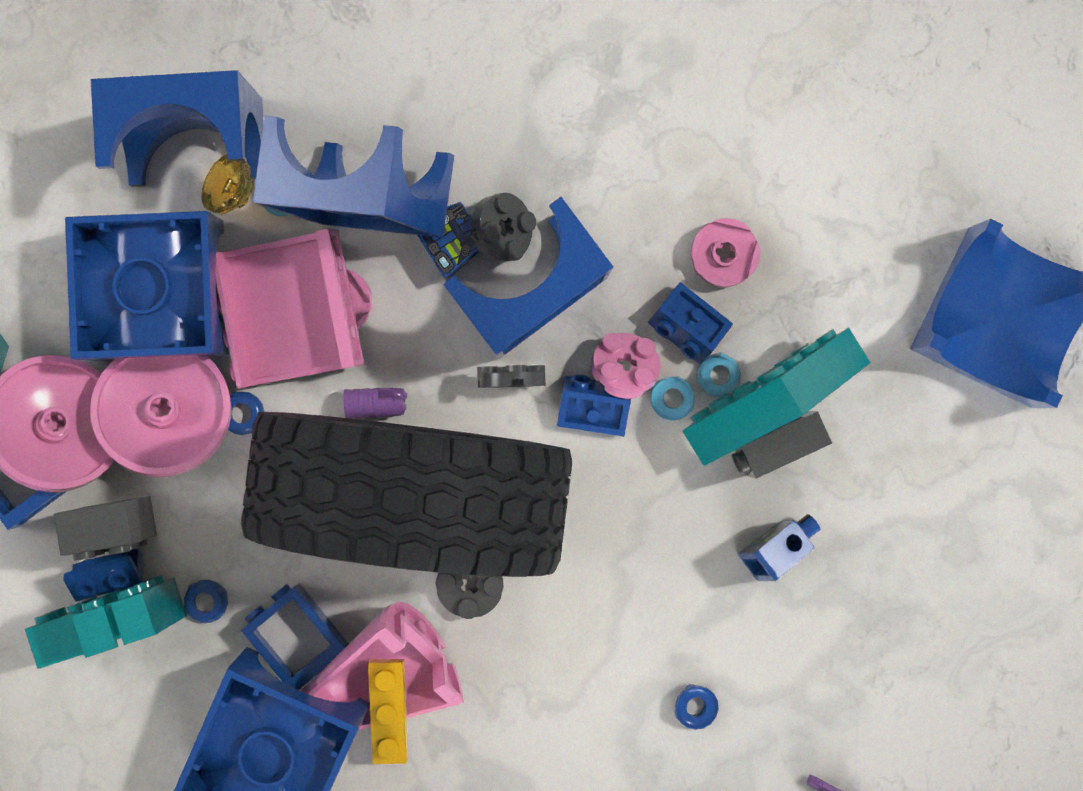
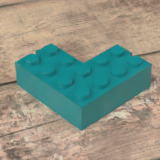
M849 327L838 334L832 329L818 337L810 345L806 343L793 351L790 356L779 361L773 368L758 376L757 380L753 382L748 381L734 389L731 394H724L708 404L711 410L709 407H706L691 416L690 418L693 423L682 430L703 466L803 416L871 362Z
M160 575L142 581L132 587L102 595L99 598L96 596L67 607L68 613L65 607L34 618L36 625L26 628L25 632L37 669H41L83 654L87 658L119 647L117 639L122 638L123 644L127 645L154 636L185 618L187 614L175 578L164 581L163 576Z

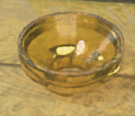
M225 154L214 163L204 180L201 193L202 204L207 210L222 215L232 212L237 208H242L248 203L250 194L254 191V181L252 180L248 162L246 160L230 161L228 155Z

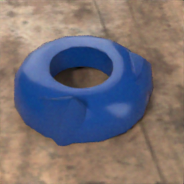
M235 391L230 395L232 410L237 404H246L251 409V418L246 423H238L233 419L231 413L228 430L237 435L251 434L253 423L258 413L265 412L263 403L250 392Z
M200 580L190 584L184 597V608L187 614L193 620L200 623H212L219 620L226 612L228 606L227 591L218 582L212 580ZM207 593L213 598L214 606L211 611L204 612L197 608L196 597L199 594Z
M689 684L677 697L674 711L675 717L687 728L694 730L703 729L709 726L716 718L719 710L718 700L715 694L707 687ZM695 697L702 698L704 701L703 710L696 715L689 714L687 712L688 702Z

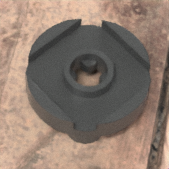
M497 193L483 198L477 204L471 221L472 229H476L479 239L475 241L478 250L484 257L493 262L520 260L530 245L532 231L536 227L534 214L528 211L525 204L517 196L510 193ZM502 221L505 224V233L503 235L501 234L502 227L499 225Z
M545 365L477 367L478 388L546 386Z
M438 573L435 582L438 598L442 605L454 615L465 619L481 617L493 610L501 599L504 588L503 576L467 575L469 578L476 576L479 579L476 583L478 590L475 592L467 590L465 592L461 588L464 584L462 577L465 575Z

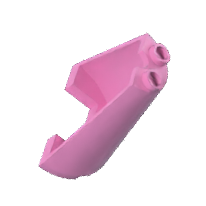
M397 602L387 606L306 687L300 690L311 696L329 701L352 702L361 698L370 702L368 662L370 659H404L407 718L456 706L464 702L460 680L454 663L447 665L446 656L441 652L446 647L442 639L424 615L405 602ZM370 707L359 730L371 727Z

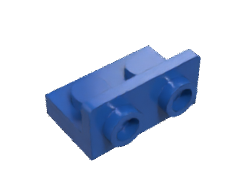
M681 282L678 283L648 321L649 325L655 329L658 335L670 340L681 349L686 357L695 360L699 364L714 351L733 325L731 321Z
M565 376L557 426L624 437L631 399L619 398L609 394L604 390L605 386L600 381L591 380L588 376Z
M137 548L129 552L87 559L73 564L72 571L64 573L63 581L75 602L129 588L142 582L143 555L140 549Z

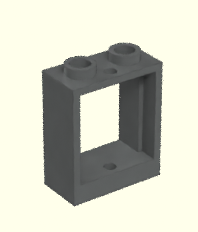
M808 411L803 416L740 447L731 456L739 473L743 472L744 475L746 474L757 479L832 444V441L818 411Z

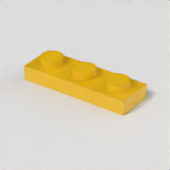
M370 659L368 662L372 764H407L409 755L405 660Z

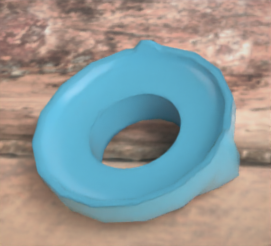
M719 352L709 355L699 365L696 380L705 393L710 396L721 397L724 394L729 395L737 388L741 373L738 364L733 358ZM715 366H724L729 372V378L723 385H716L711 381L710 373Z
M679 376L662 379L652 390V408L663 419L679 420L687 416L694 409L695 396L693 389L688 382ZM674 388L682 393L683 402L679 407L671 408L664 402V394L668 389Z

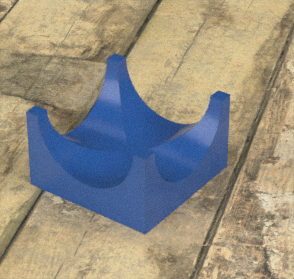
M238 70L90 79L95 165L98 169L114 168L116 151L122 141L129 185L131 187L146 186V172L150 160L156 150L166 140L183 131L207 129L221 134L230 161H244L246 158L251 178L253 180L256 179L264 125L262 97Z
M265 116L252 203L319 225L443 238L455 155L447 152H436L434 162L429 171L419 181L408 186L402 161L403 129L397 126L383 125L380 141L370 158L356 171L346 175L342 156L343 146L338 143L325 142L320 163L313 175L301 165L292 153L285 136V120L275 116Z
M559 197L549 205L554 216L548 220L557 239L559 257L550 275L537 288L519 297L495 299L473 292L463 285L456 276H453L443 284L499 359L605 281L614 268L562 197Z
M208 211L65 217L71 359L107 361L108 359L155 356H229V349L224 343L219 320L215 280L217 245L221 234H224L222 219Z
M988 219L969 227L910 350L1030 408H1057L1063 396L1057 390L1059 371L1065 354L1076 332L1083 323V272L1057 264L1023 248L1003 233V224L993 219Z
M246 647L227 668L174 791H331L353 740L370 707V702L361 698L352 702H335L301 692L270 674L260 664L258 660L259 652Z

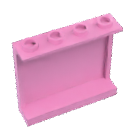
M323 229L315 231L313 234L226 252H216L215 280L219 294L216 297L217 307L224 319L223 340L226 347L230 349L232 360L229 367L232 380L236 382L237 389L365 365L339 229Z

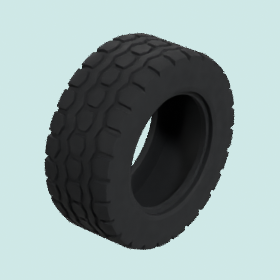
M259 412L253 423V440H251L249 459L251 460H248L245 483L247 487L244 493V508L241 516L243 536L252 542L289 552L345 562L478 576L533 577L550 575L555 572L561 560L568 503L566 496L569 495L570 479L568 477L571 476L572 471L570 449L489 435L300 413Z

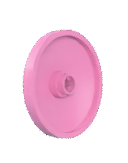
M43 355L29 358L5 371L0 376V470L17 483L44 492L75 490L90 484L105 473L114 460L99 444L90 418L92 393L102 373L83 361L60 355Z
M155 356L114 359L105 368L96 382L90 404L92 428L104 451L123 468L149 477L180 475L204 463L223 442L230 425L232 413L231 397L227 383L221 371L207 356Z

